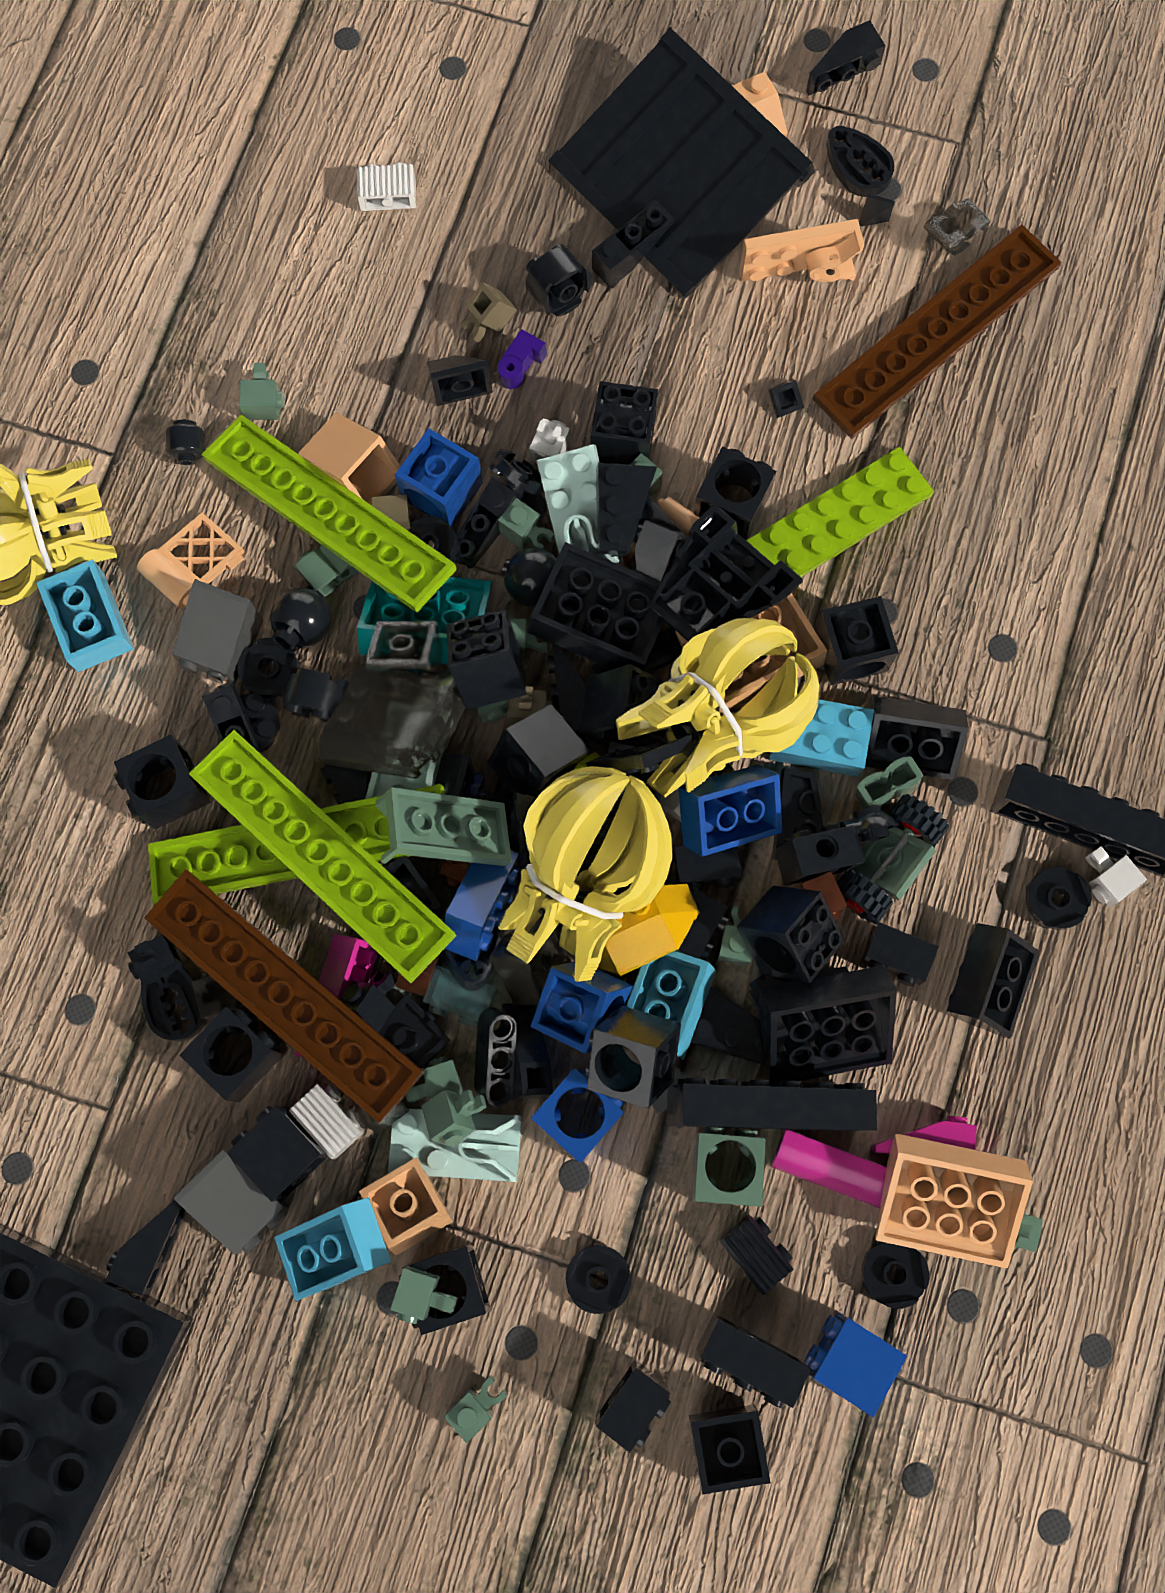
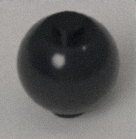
M532 547L520 550L511 559H506L501 575L505 576V587L513 600L523 606L535 608L557 560L552 553L541 548Z
M293 588L278 596L270 612V623L275 632L272 636V641L279 648L287 652H291L294 647L308 648L319 643L328 633L331 624L330 609L323 594L315 589Z

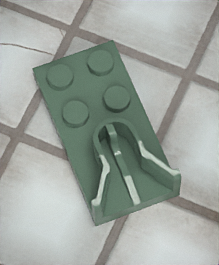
M394 787L388 789L376 800V807L388 818L390 849L381 856L382 863H387L396 854L506 866L512 862L504 803Z

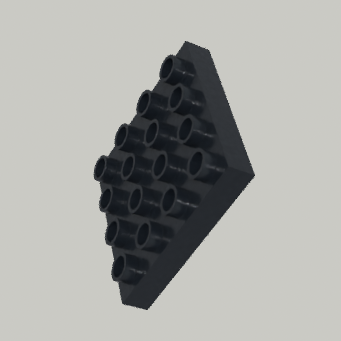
M0 1224V1560L57 1588L70 1577L194 1318L147 1295L141 1296L106 1281V1275Z

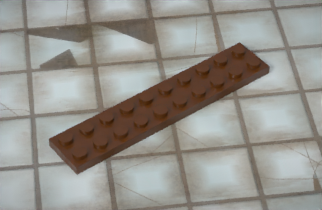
M1020 225L817 391L813 396V401L853 439L1058 270L1062 262L1029 230Z
M185 869L144 917V919L379 1124L386 1120L424 1073L420 1067L191 871Z

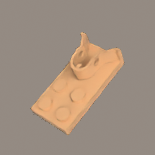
M858 219L744 239L739 270L741 281H758L764 277L774 275L786 276L792 272L807 269L810 278L819 282L854 280L856 272L852 258L864 248V240ZM831 269L834 271V274L828 275L826 270Z

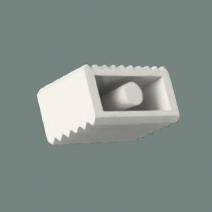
M395 163L391 166L381 165L380 167L375 164H369L363 168L360 166L357 168V191L361 211L417 208L416 179L412 164Z
M317 1084L289 1112L331 1159H336L364 1133V1130L360 1127L363 1121L351 1108L348 1111L343 1108L339 1103L342 1097L331 1085L325 1087L322 1084Z

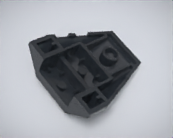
M714 504L692 525L686 542L679 549L674 564L669 573L667 572L649 606L689 642L694 636L710 629H715L734 619L751 618L781 603L803 582V578L781 560L774 565L738 534L737 522Z

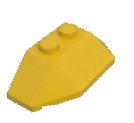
M688 884L663 885L650 904L640 910L623 912V917L617 919L622 923V927L616 930L607 940L597 968L621 976L678 950L688 934L693 921L696 920L700 913Z

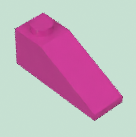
M947 1116V1121H938L901 1135L975 1150L977 1125L967 1124V1118ZM894 1137L871 1145L870 1152L890 1154Z

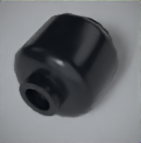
M182 419L174 421L173 425L169 426L166 430V452L169 457L177 460V463L180 465H194L195 460L203 457L201 455L205 451L203 429L197 426L193 420Z

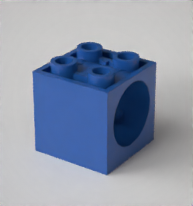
M430 428L427 429L395 473L400 494H407L410 505L428 516L441 518L451 527L483 484L479 458Z
M575 961L552 966L531 1027L585 1054L592 1052V1046L589 1045V1038L593 1028L600 1025L608 1015H611L621 1005L626 1007L633 985L598 969L595 970L592 980L576 982L574 979Z
M574 1068L531 1117L537 1125L579 1163L587 1157L624 1113L620 1109L623 1105L621 1100L587 1089L589 1076L586 1075L585 1068L581 1072ZM585 1090L592 1092L603 1104L599 1106L600 1119H604L602 1126L590 1137H588L587 1133L575 1134V1138L567 1136L557 1123V1121H561L560 1108L557 1109L558 1103L571 1091L572 1094H585Z
M837 1311L835 1316L829 1315L821 1329V1333L824 1334L818 1346L812 1345L804 1362L811 1369L809 1375L813 1379L874 1418L907 1355Z

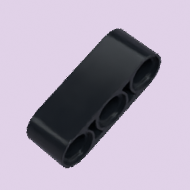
M489 1007L481 1012L477 1022L474 1088L477 1094L483 1095L488 1103L499 1107L509 1102L513 1093L517 1027L512 1017L496 1007ZM501 1019L500 1026L493 1031L494 1024ZM499 1051L497 1059L491 1062L494 1053ZM497 1083L495 1090L489 1093L492 1085Z

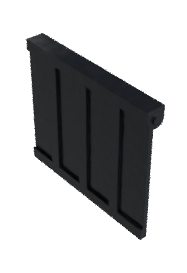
M671 27L663 34L657 45L566 144L548 160L617 230L654 200L674 218V223L644 257L685 298L702 283L794 186H802L815 173L813 162Z

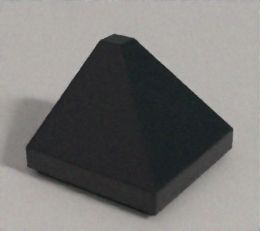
M868 193L859 225L863 227L889 222L895 201Z
M787 380L768 390L777 418L804 408L796 380Z

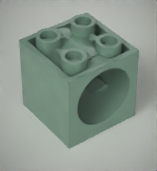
M705 1127L703 1128V1133H696L691 1200L762 1207L766 1138H757L758 1131L735 1130V1136L724 1135L725 1128ZM722 1141H731L740 1146L739 1150L746 1158H749L750 1162L748 1177L742 1179L736 1184L737 1189L731 1191L717 1189L718 1183L709 1174L706 1175L705 1161L708 1153L710 1155L713 1154L720 1147L718 1143Z

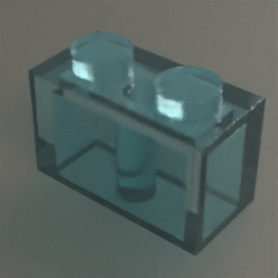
M436 966L423 1002L430 1005L428 1011L445 1018L447 1013L459 1016V1023L476 1028L479 1015L486 1008L492 1007L498 990L494 986L485 984L478 991H467L461 987L448 969Z

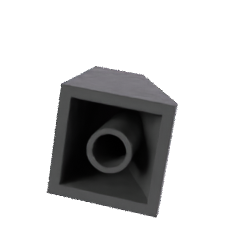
M195 579L190 590L172 654L179 661V666L189 672L202 671L207 673V678L221 684L224 680L235 682L238 676L237 664L239 657L247 646L248 648L252 646L263 623V619L251 600Z
M222 1150L174 1199L233 1255L241 1254L244 1251L246 1254H249L261 1243L262 1239L259 1236L268 1227L273 1230L286 1218L283 1212L289 1205L285 1200L271 1202L227 1154L229 1150Z

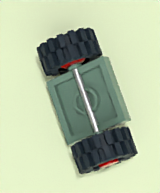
M903 794L889 812V815L896 820L898 826L888 830V837L866 843L862 849L865 863L851 870L847 869L838 880L837 885L847 904L846 908H849L852 913L858 914L861 919H866L869 923L878 924L893 904L891 897L900 901L936 852L934 847L949 828L947 820L942 818L943 815L935 812V808L926 805L925 801H919L915 796L911 797L909 794Z

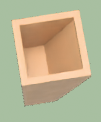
M337 412L331 416L298 453L370 505H372L371 497L385 496L397 483L395 473L400 468V464L381 436Z

